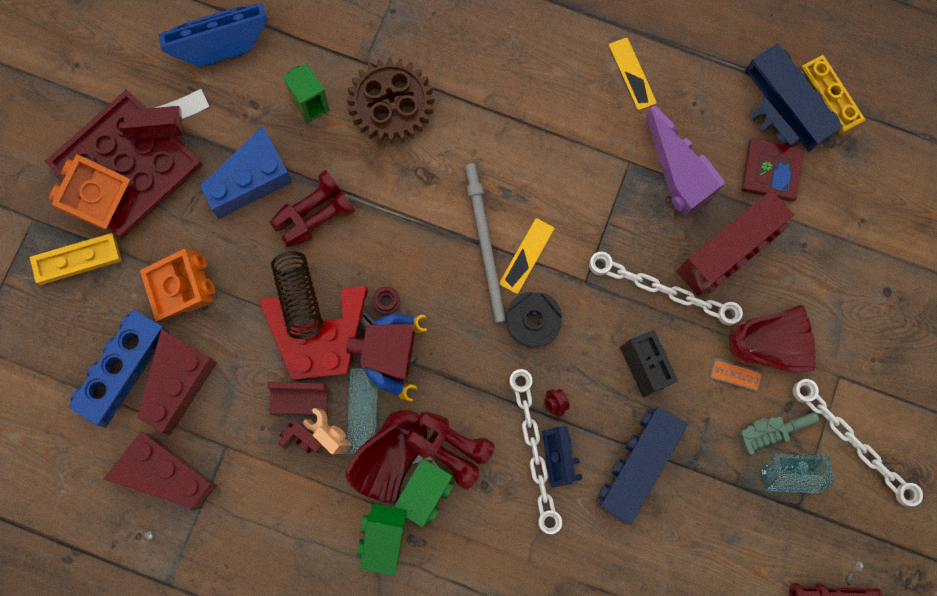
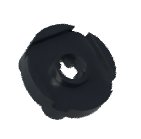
M525 292L516 297L509 306L506 316L508 332L517 343L527 348L543 347L552 342L560 331L562 323L561 309L558 303L548 294ZM530 313L534 316L539 314L541 316L539 319L540 325L536 326L533 324L530 326L527 323L529 320L527 315Z

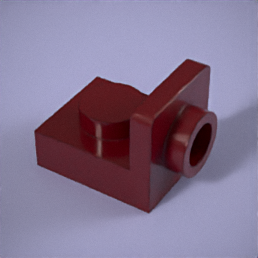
M298 421L294 425L289 423L279 435L282 439L278 444L285 449L296 437L299 438L296 443L309 454L312 450L320 453L324 448L313 436V433Z

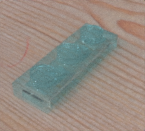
M351 368L349 374L347 440L352 446L347 451L348 455H355L357 450L377 432L378 386L366 377L365 370L360 368Z

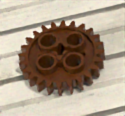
M388 58L386 65H383L382 61L378 59V67L375 68L368 63V72L366 73L360 69L359 76L361 79L352 78V83L355 87H348V93L351 97L347 98V104L351 106L348 108L349 115L354 116L352 118L353 124H360L359 129L361 133L369 130V139H372L377 134L379 143H382L385 137H389L390 144H393L395 137H399L403 143L405 134H408L413 139L414 129L422 132L423 125L421 122L429 124V116L427 114H433L431 104H434V96L430 95L433 93V87L426 86L428 84V77L420 78L422 75L420 68L413 72V63L411 62L404 67L402 59H399L396 65L393 64L391 58ZM397 82H403L406 84V86L403 88H396L394 87V84ZM372 89H378L381 91L377 95L368 94V92ZM392 98L393 103H389L387 99ZM404 106H411L414 108V110L410 113H405L401 111V109ZM379 113H386L388 115L384 120L375 118Z

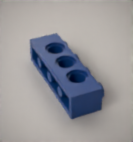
M134 309L131 314H127L122 319L119 332L115 338H111L106 343L103 349V356L99 362H95L87 372V380L82 387H78L73 392L70 399L72 402L68 406L69 409L104 428L107 427L154 356L161 329L169 333L167 329ZM138 337L139 343L137 347L129 350L128 343L130 339ZM122 361L123 367L121 371L113 374L112 367L114 363ZM101 385H105L106 393L102 398L98 399L96 397V390Z

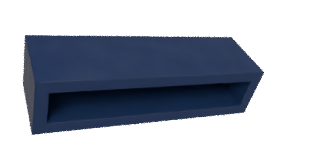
M778 43L752 59L745 71L802 139L800 142L808 152L833 137L843 127L837 114L827 107L822 95L813 89L807 81L804 72L798 70L791 61L789 53L782 49Z
M660 407L645 412L639 425L643 426L638 436L632 435L625 447L628 450L624 460L619 459L611 471V474L615 475L609 485L605 483L597 495V499L600 500L597 507L626 525H632L688 426L687 423Z

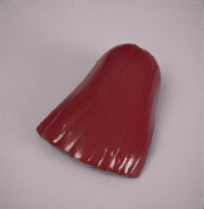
M802 305L781 313L747 320L737 325L730 333V352L741 363L762 365L788 372L814 371L816 365L814 336L811 332L812 328L806 310Z
M399 410L391 413L381 428L357 450L345 474V478L352 488L360 494L378 501L389 503L398 501L402 481L413 461L418 456L406 441V437L410 431H413L427 439L428 428L417 420L420 416L419 414L410 410Z

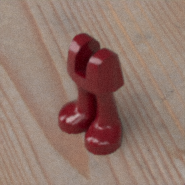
M327 170L319 174V187L312 194L293 206L285 204L269 222L275 231L284 229L292 222L296 224L295 227L286 232L281 238L286 247H293L311 240V232L328 220L339 215L349 216L355 212L354 207L344 193L340 191ZM333 198V200L320 211L310 216L306 220L303 219L302 216L307 214L309 211H311L318 205L322 204L323 202Z
M422 411L417 420L429 430L432 429L434 433L428 441L424 436L410 431L406 441L423 459L432 456L448 466L453 471L455 481L463 489L471 488L479 477V468L441 445L445 441L476 463L484 464L494 452V443L487 438L474 440L466 438L449 427L447 418Z

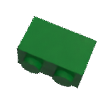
M307 63L302 66L293 67L288 71L287 75L283 76L290 99L307 124L330 111L325 90Z
M422 458L394 508L407 510L406 518L421 527L426 522L432 524L440 510L435 507L440 497L446 499L454 486V483L450 481L452 475Z
M372 504L369 515H363L360 532L365 533V539L360 538L357 549V556L362 557L361 570L395 576L407 510Z

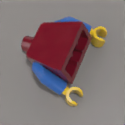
M391 313L376 320L373 325H368L364 339L349 337L346 353L361 356L360 366L365 370L366 377L380 389L398 395L401 400L412 402L414 399L408 398L406 393L408 389L417 390V386L403 384V382H408L415 334H420L427 330V328H421L418 325V321H425L427 317L419 315L413 318L410 315Z

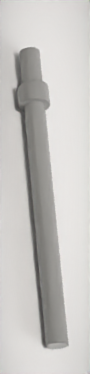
M471 163L465 165L469 184L466 188L468 198L472 199L495 324L506 322L482 199V196H484L483 185L479 183L476 164Z

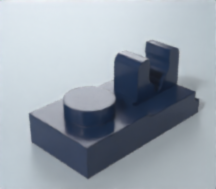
M764 97L761 100L760 106L750 114V118L755 120L758 116L766 115L765 122L759 129L765 131L774 125L778 129L774 134L783 145L789 143L791 146H795L802 139L769 99Z
M568 426L542 431L551 488L571 485L573 481L581 480L582 474L575 475L573 464L580 463L579 458H572Z

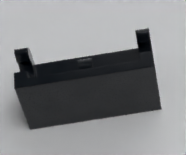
M655 330L630 339L620 346L643 398L678 382Z

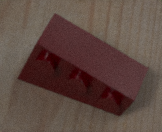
M161 329L137 418L159 432L171 435L217 362Z
M142 431L103 479L195 509H200L217 486V484L151 434Z

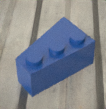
M262 126L200 187L217 218L220 219L292 183L265 128Z

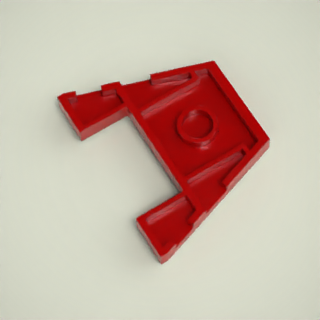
M360 286L340 289L343 318L323 321V329L317 335L308 339H294L288 336L279 297L260 299L261 307L292 380L350 374L354 355L346 353L347 341L349 337L356 338L359 323L362 322L364 313L362 310L365 298L368 295V287ZM319 321L308 327H291V329L296 331L312 329L319 324ZM302 323V324H294V325L299 326V325H306V324H310V323ZM291 332V333L297 334V335H302V334H308V333H310V332H307V333H295V332Z

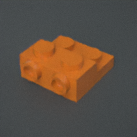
M76 154L73 161L67 159L61 171V174L65 175L61 186L55 183L48 199L53 201L51 208L106 230L130 179Z
M184 248L140 270L156 322L163 323L184 312L192 313L214 302L212 294L215 293V287L210 279H206L204 268L207 267L204 256L198 253V251Z

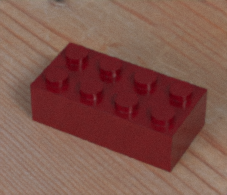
M773 190L769 191L690 256L676 272L697 296L703 291H706L708 294L711 293L790 227L787 221L794 216L793 212Z

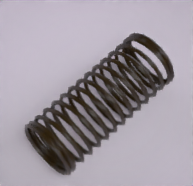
M286 251L277 255L271 262L276 290L278 291L277 294L283 312L282 315L288 336L294 339H308L314 337L323 329V319L321 318L320 308L315 296L316 293L311 281L312 278L307 266V258L301 252ZM291 255L300 256V257H290V258H286V259H284V260H281V261H280L279 263H277V264L275 265V267H274V264H275L279 259H281V258H283V257L291 256ZM300 259V260L303 261V263H302V262H291V263H287V264L281 266L279 269H276V268L278 267V265H280L282 262H285V261H287V260ZM301 264L300 267H292L284 271H279L288 265ZM299 274H303L301 277L284 280L286 277H293ZM300 279H304V281L293 283L291 285H285L288 282H294ZM301 284H304V285H305V286L300 287V288H295V289H292V290H287V289L290 288V287H295V286H298V285H301ZM302 289L306 290L302 293L288 295L291 292L300 291ZM301 295H308V296H306V297H304V298H299V299H296V300H290V299L293 298V297H297V296H301ZM302 300H309V301H307V302H305V303H302V304L291 305V304H293V303H295V302H299V301H302ZM310 305L309 307L304 309L293 310L300 306ZM310 310V312L306 314L295 315L299 312ZM315 320L312 323L306 325H294L300 322ZM319 321V324L313 327L312 329L303 331H296L291 329V327H308ZM291 332H295V333H307V332H310V333H308V334H302V335H297V334H293V333H291Z

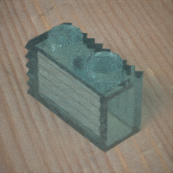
M775 453L762 468L766 492L822 494V491L824 492L831 485V482L834 481L828 455L823 457L821 454L819 456L816 454L813 456L803 454L801 456L800 454L794 455L793 453L791 455L788 453L785 455Z

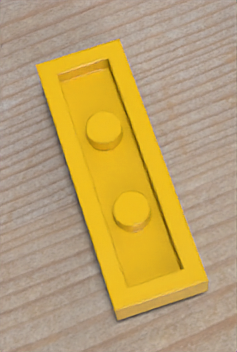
M113 233L30 257L35 282L38 285L47 284L122 261L116 237Z

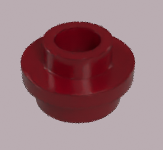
M381 287L373 294L372 304L377 312L388 315L398 309L400 297L395 289ZM384 297H389L392 300L387 306L381 303Z
M551 389L546 392L544 403L548 412L557 417L563 416L570 407L566 394L561 389L556 391Z

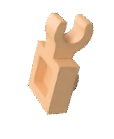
M313 408L312 412L316 414L317 422L314 423L311 419H305L303 421L304 426L314 432L313 436L332 455L345 454L352 446L346 439L345 432L337 426L328 425V417L323 409Z

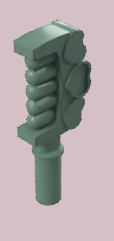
M816 412L794 420L790 419L786 423L783 422L782 417L760 418L752 421L749 426H745L738 434L748 455H752L758 448L763 449L764 445L767 447L770 444H775L777 441H789V433L797 432V430L819 423V417Z

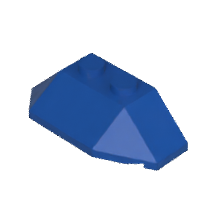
M262 3L254 4V6L235 7L183 23L168 32L165 31L158 34L162 52L195 66L213 65L219 60L239 57L245 52L250 51L268 18Z

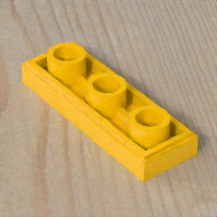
M824 55L799 68V70L804 72L807 81L813 89L822 95L827 107L839 117L840 123L843 126L838 131L840 135L866 120Z

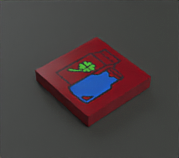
M752 138L748 145L741 191L764 196L773 190L780 199L794 202L798 194L804 149Z

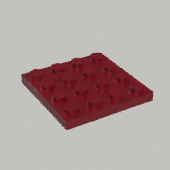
M127 89L45 161L62 180H64L65 175H62L61 171L67 159L73 161L76 154L130 179L108 224L121 239L203 165L175 136L127 140L119 130V123H124V111L147 109Z

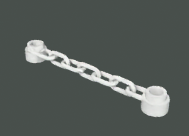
M606 252L595 253L589 261V268L596 275L606 274L616 279L624 277L634 281L639 288L650 292L660 291L668 294L670 299L687 306L694 304L703 308L705 313L719 318L720 322L724 325H734L742 318V308L735 302L721 304L714 300L703 301L695 298L692 292L676 286L670 288L660 284L658 279L647 274L639 273L636 275L626 271L623 265L613 262L611 256ZM601 261L605 267L599 269L596 267L595 262ZM612 266L620 268L617 271L618 275L609 271ZM643 278L655 282L652 283V288L640 284L643 282ZM677 291L689 295L686 297V301L674 297L678 294ZM711 304L720 307L718 313L708 310L712 308ZM725 311H730L733 318H726Z
M518 369L511 374L509 385L515 391L518 406L524 409L525 420L522 423V430L526 444L532 448L533 457L530 460L532 478L535 483L539 484L541 495L538 498L540 512L538 526L546 534H555L562 527V518L555 511L553 499L546 493L544 483L548 479L545 460L538 455L537 444L540 441L538 425L534 419H531L529 407L532 405L530 392L532 376L528 371ZM518 377L524 378L525 385L522 387L517 386L515 379ZM526 392L528 403L526 400H523L522 404L519 393ZM533 424L536 440L534 437H531L529 441L526 425L530 428ZM534 462L536 465H539L541 462L544 477L538 475L537 479ZM542 500L544 503H547L549 500L550 511L544 512ZM547 517H552L555 521L552 528H547L544 524Z
M804 379L794 385L793 395L796 400L806 403L814 412L822 414L830 422V428L842 440L849 441L857 449L858 456L870 468L877 469L885 477V483L896 493V499L901 505L916 506L921 503L923 499L921 488L917 484L906 483L897 473L890 472L882 464L881 457L869 445L862 444L854 436L853 429L842 418L835 417L827 409L826 402L818 395L819 389L814 381ZM801 387L806 388L807 396H803L800 393ZM817 399L821 404L816 408L810 401ZM841 423L849 432H845L843 435L835 426ZM868 450L877 460L873 459L871 463L862 453L865 454ZM896 478L901 485L896 488L890 481H894ZM905 490H907L910 493V498L908 500H906L904 497Z

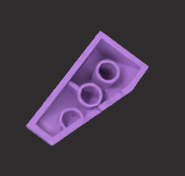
M654 105L650 108L646 120L670 196L672 197V204L679 212L682 211L686 217L711 201L724 186L725 182L704 155L698 157L692 151L693 143L688 138L682 139L677 135L676 126Z

